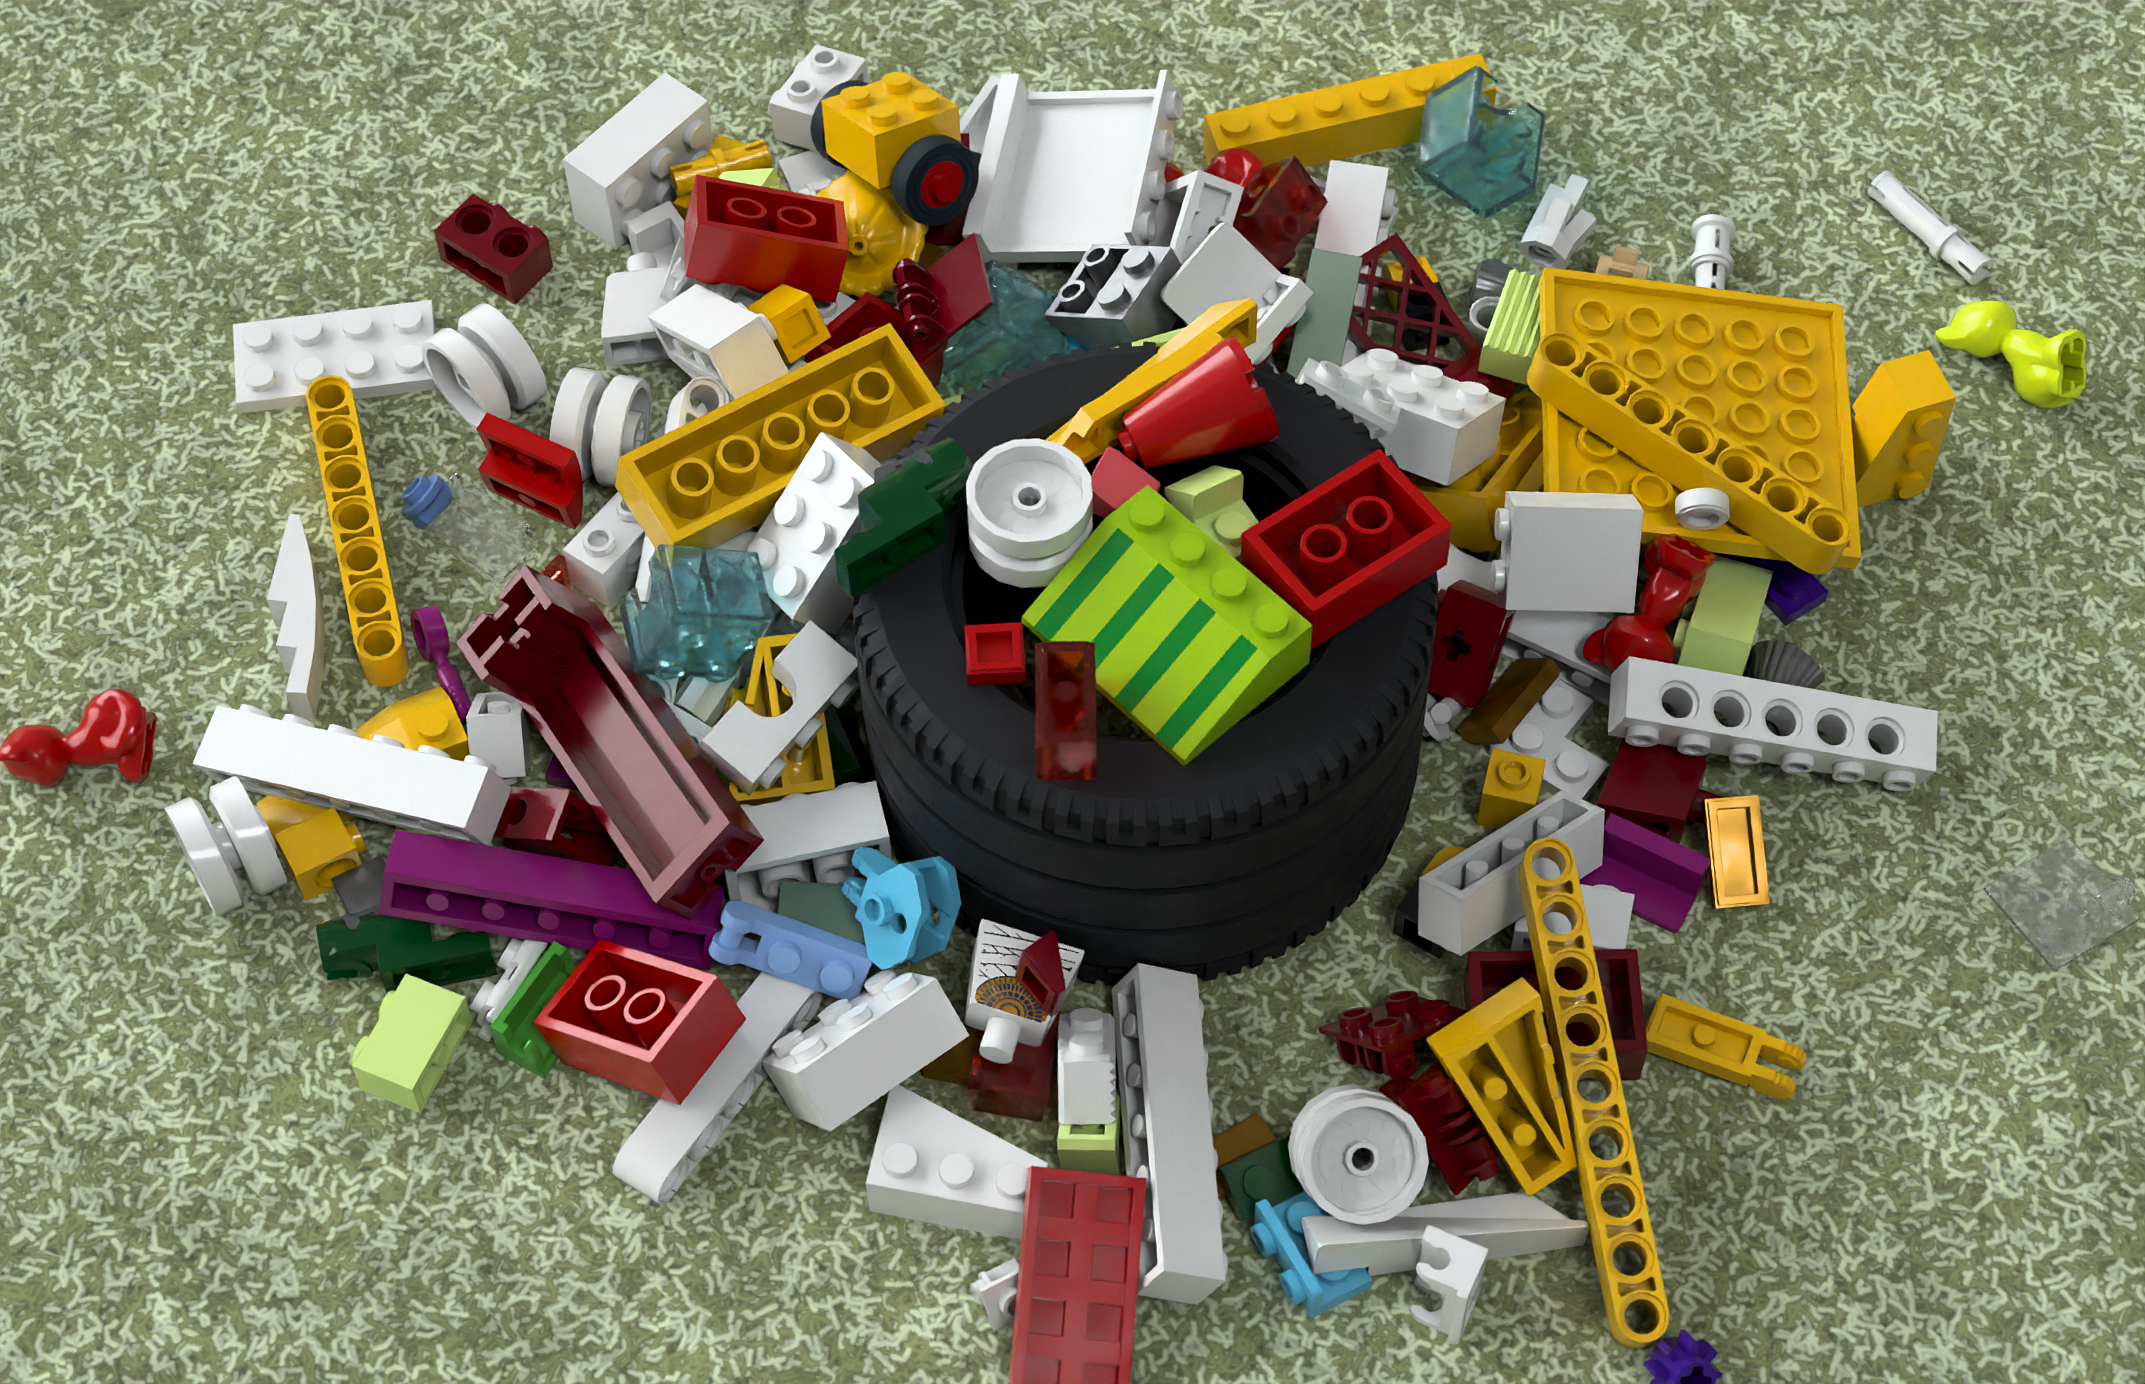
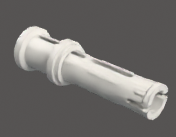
M1714 214L1704 215L1692 223L1691 235L1695 240V252L1690 256L1689 270L1695 278V286L1724 290L1725 280L1733 271L1734 260L1729 251L1730 243L1735 238L1736 226L1727 217Z

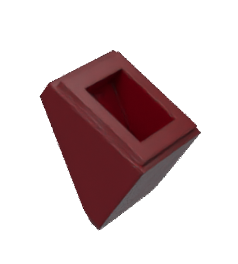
M1054 930L1022 951L1015 978L1043 1011L1051 1017L1058 1013L1066 990L1058 939Z

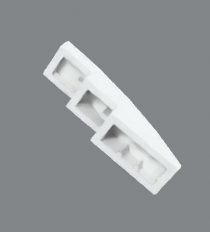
M289 514L267 602L275 626L281 627L276 648L284 671L290 673L285 693L292 713L306 720H315L324 670L325 625L321 590L300 515Z

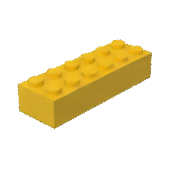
M888 323L618 457L615 487L668 569L671 570L765 522L821 431L865 449L880 463L898 454L903 448H910L911 439L918 431L925 432L926 422L934 416H943L946 404L891 323Z

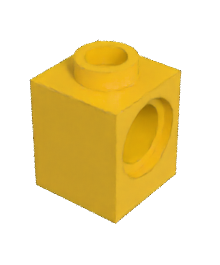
M781 284L747 307L749 311L755 314H764L771 322L778 337L773 342L782 360L786 363H793L831 337L810 294L788 285Z
M1493 748L1481 794L1477 825L1500 829L1537 806L1546 760Z
M335 807L274 835L283 861L305 901L333 889L334 885L331 878L361 865L359 854L367 851L355 823L352 821L344 825Z

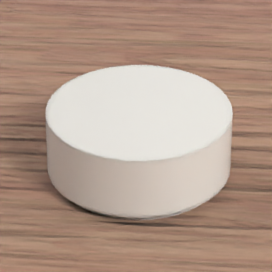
M1695 488L1682 492L1675 499L1676 521L1683 527L1692 530L1718 528L1730 518L1729 496L1725 492L1713 488Z

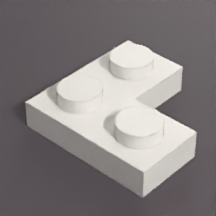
M1558 678L1503 744H1491L1489 749V756H1491L1493 748L1545 759L1546 764L1541 788L1551 795H1555L1563 790L1585 801L1605 778L1609 769V764L1569 740L1593 710L1594 700Z

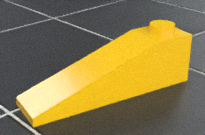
M1520 391L1505 402L1495 455L1450 485L1440 484L1406 470L1403 473L1452 524L1450 543L1457 548H1466L1476 553L1494 552L1501 543V541L1495 539L1494 522L1497 508H1504L1506 491H1515L1522 478L1543 451L1542 398L1534 392Z
M441 686L390 704L354 731L360 738L371 741L374 735L387 736L402 743L406 749L418 751L420 745L431 746L450 755V759L463 762L465 757L469 755L468 737L450 697ZM268 795L256 803L277 848L279 847L274 837L275 834L327 810ZM337 812L343 823L357 818L356 816Z

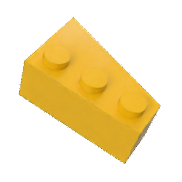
M1930 350L1881 363L1852 405L1856 413L1851 424L1858 508L1897 496L1903 499L1912 498L1929 487L1956 400L1955 394Z

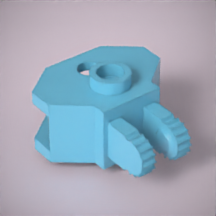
M860 846V848H856L851 860L853 862L852 865L860 869V872L867 879L857 876L846 877L841 891H843L842 894L846 898L850 899V902L858 907L855 918L862 923L868 959L884 971L892 969L907 960H911L914 964L920 963L945 951L962 904L955 867L941 856L897 865L889 857L884 856L883 853L872 847ZM937 911L940 913L938 925L934 923L931 917Z

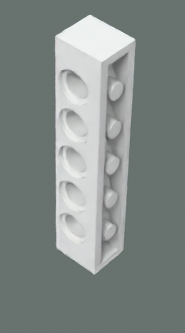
M1629 656L1611 674L1608 735L1626 738L1625 741L1628 744L1639 747L1662 744L1677 747V750L1685 755L1701 756L1714 753L1729 756L1730 761L1742 765L1765 762L1781 765V769L1788 773L1803 774L1817 771L1832 774V778L1840 782L1853 783L1869 780L1883 783V787L1891 791H1910L1936 772L1938 711ZM1662 702L1670 704L1675 709L1678 718L1670 716L1664 710ZM1714 711H1717L1724 715V717L1728 721L1729 727H1726L1718 722L1714 715ZM1766 720L1776 725L1780 736L1775 735L1769 730ZM1817 729L1823 731L1829 737L1831 745L1825 743L1819 737ZM1868 738L1874 740L1879 745L1882 754L1876 752L1871 747Z

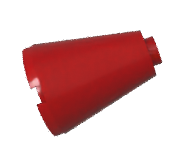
M1235 336L1218 342L1121 417L1124 429L1116 432L1115 435L1123 454L1133 462L1138 460L1143 469H1149L1267 444L1278 438L1280 432L1264 388H1259L1251 373L1255 369Z

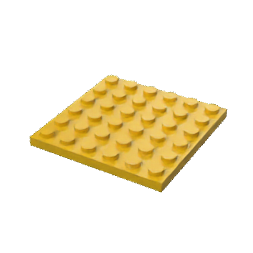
M1550 267L1543 268L1539 278L1540 340L1546 334L1554 331L1567 332L1576 336L1841 509L1849 516L1853 524V533L1834 567L1855 569L1862 557L1843 305ZM1542 399L1544 492L1633 494L1644 509L1640 544L1649 545L1650 541L1662 534L1675 533L1700 545L1709 552L1788 561L1729 521L1718 528L1710 530H1692L1683 527L1676 521L1675 499L1683 491Z

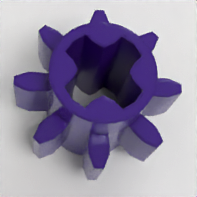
M1681 1330L1678 1337H1668L1663 1340L1659 1338L1656 1341L1657 1345L1651 1353L1650 1360L1644 1361V1367L1655 1377L1651 1380L1650 1384H1716V1380L1722 1378V1373L1711 1363L1718 1352L1704 1338L1696 1341L1686 1330Z

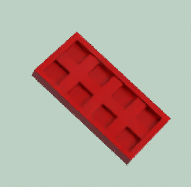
M1037 1166L1028 1168L1009 1384H1130L1146 1178Z

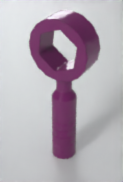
M435 605L413 610L411 612V628L416 646L424 660H435L438 667L436 675L440 685L450 697L462 726L467 725L466 716L472 704L456 666L451 664L447 657L450 644L444 619Z

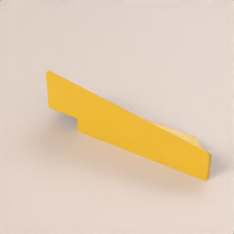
M1252 298L1223 302L1210 307L1160 347L1157 354L1105 394L1081 407L1072 419L1045 440L1063 445L1077 455L1084 465L1103 454L1108 446L1111 448L1117 446L1119 443L1115 433L1124 429L1121 417L1218 342L1235 336L1243 349L1256 342L1258 304Z

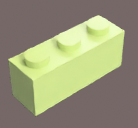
M1715 555L1716 559L1706 572L1701 590L1693 601L1686 604L1683 609L1673 644L1675 650L1681 652L1678 665L1743 676L1773 571Z

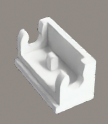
M1427 1225L1421 1240L1422 1250L1420 1262L1416 1268L1418 1275L1414 1284L1428 1294L1438 1295L1443 1305L1434 1312L1427 1311L1419 1305H1411L1410 1314L1419 1323L1448 1334V1341L1459 1344L1480 1295L1489 1249Z

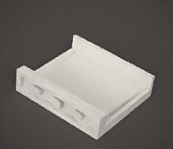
M1160 70L1156 89L1028 92L1020 74H1001L978 167V185L969 203L962 232L964 239L974 232L978 234L984 263L1081 262L1084 254L1093 244L1148 246L1149 241H1154L1157 232L1155 216L1158 200H1163L1166 190L1164 175L1166 162L1172 159L1174 155L1175 142L1173 130L1175 121L1180 119L1183 114L1182 93L1180 90L1175 89L1168 70Z

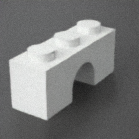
M810 620L775 658L771 675L780 681L790 692L793 702L792 707L782 715L763 717L752 712L738 700L702 739L699 754L749 796L760 784L766 789L770 788L788 766V763L783 760L785 755L795 744L804 749L824 726V723L818 718L831 704L838 709L841 708L860 685L854 679L858 672L857 659Z

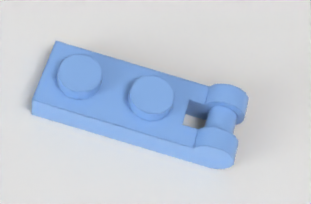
M731 900L726 903L720 918V922L723 925L722 931L715 933L709 946L710 956L722 964L734 965L740 963L835 998L848 999V1001L860 994L872 965V961L868 959L866 945L739 900ZM752 932L761 937L759 942L743 936Z

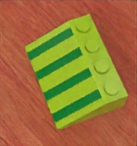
M1149 485L1142 488L1101 522L1022 615V622L1027 628L1183 766L1187 765L1309 664L1313 625Z

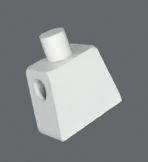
M641 252L633 254L627 260L628 271L612 273L606 278L601 337L607 367L670 359L647 317L668 303L659 297L669 266L657 267L656 258L650 253Z

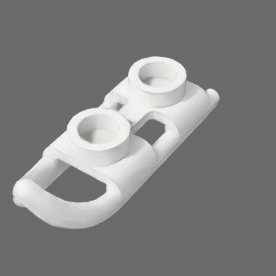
M515 937L512 938L497 963V966L505 970L503 976L497 984L486 980L469 1007L478 1013L476 1021L481 1026L477 1034L479 1038L485 1041L491 1039L493 1035L490 1026L539 962L548 943L525 939L522 942Z

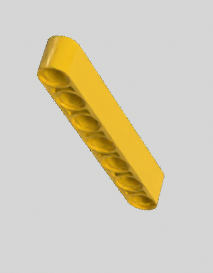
M1554 331L1542 337L1527 372V383L1537 396L1681 491L1685 492L1695 488H1713L1725 492L1729 496L1730 518L1728 521L1801 570L1810 574L1820 575L1828 573L1834 568L1853 533V524L1849 516L1841 509L1576 336L1567 332Z
M335 375L324 376L310 384L306 400L354 645L365 678L373 685L388 687L399 683L406 677L410 661L361 421L349 382ZM382 653H388V654H385V655H383V656H377V655H380V654H382Z

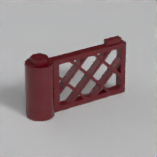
M1397 233L1359 256L1363 257L1361 270L1368 266L1367 274L1360 273L1358 284L1365 285L1362 307L1353 306L1348 335L1362 354L1376 348L1390 350L1397 354L1398 359L1402 361L1441 369L1443 376L1460 382L1480 383L1486 386L1490 393L1506 398V401L1513 397L1514 386L1511 380L1478 371L1481 347ZM1390 251L1403 267L1401 282L1375 276L1378 259ZM1410 278L1415 283V285L1410 284ZM1374 287L1400 293L1397 315L1370 309ZM1408 295L1422 297L1428 301L1433 308L1431 322L1405 317ZM1355 317L1361 318V319H1360V324H1359V322L1356 320ZM1440 319L1442 320L1444 325L1439 324ZM1369 320L1395 325L1392 348L1372 342L1367 335ZM1403 327L1429 333L1426 355L1400 350ZM1437 335L1454 338L1466 355L1456 361L1434 357Z

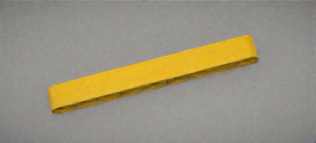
M1543 837L1535 840L1527 848L1518 869V882L1558 1079L1576 1156V1167L1609 1328L1613 1338L1621 1345L1630 1349H1642L1650 1346L1666 1331L1669 1324V1309L1575 858L1571 849L1563 841L1553 837ZM1538 858H1548L1558 865L1560 876L1553 880H1545L1534 872L1532 862ZM1550 912H1558L1565 915L1570 921L1571 932L1564 935H1556L1550 932L1545 927L1543 916ZM1561 967L1575 969L1581 975L1583 987L1577 990L1562 988L1554 977V971ZM1573 1022L1586 1024L1594 1034V1043L1587 1047L1573 1044L1566 1034V1026ZM1583 1078L1598 1080L1606 1091L1605 1101L1590 1103L1584 1100L1577 1089V1082ZM1605 1134L1611 1137L1617 1146V1157L1612 1160L1597 1158L1589 1147L1590 1136ZM1606 1191L1622 1193L1629 1203L1628 1216L1615 1218L1608 1215L1601 1205L1602 1193ZM1618 1248L1633 1250L1641 1261L1640 1273L1634 1276L1620 1273L1613 1263L1614 1250ZM1639 1305L1650 1312L1653 1319L1651 1333L1638 1334L1627 1326L1625 1321L1627 1307Z

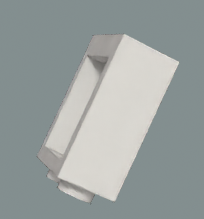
M1201 170L1166 183L1165 196L1163 200H1158L1155 212L1157 222L1156 237L1154 241H1149L1148 246L1172 247L1181 265H1183L1209 235L1208 230L1210 227H1216L1220 223H1227L1233 226L1244 187Z

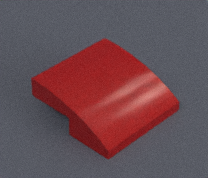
M486 413L476 430L488 451V454L478 468L488 490L572 529H576L582 518L583 483L575 451L490 413Z

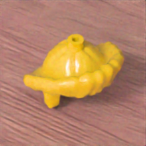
M851 170L842 177L831 181L828 187L816 193L815 196L844 201L849 252L839 291L846 296L855 295L860 298L866 292L877 297L884 291H891L897 288L892 278V271L896 263L901 259L909 258L918 264L920 254L925 247V235L929 230V225L918 223L898 207L893 197L892 185L879 190Z

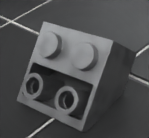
M1093 244L1084 254L1081 262L1066 284L1059 290L1057 297L1044 316L1048 323L1091 350H1094V346L1099 344H1107L1108 348L1119 346V343L1135 342L1170 332L1179 317L1161 301L1160 292L1182 265L1172 247Z

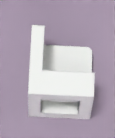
M669 200L626 221L631 251L634 254L641 252L652 254L656 258L657 267L670 266L679 237L684 238L685 221Z

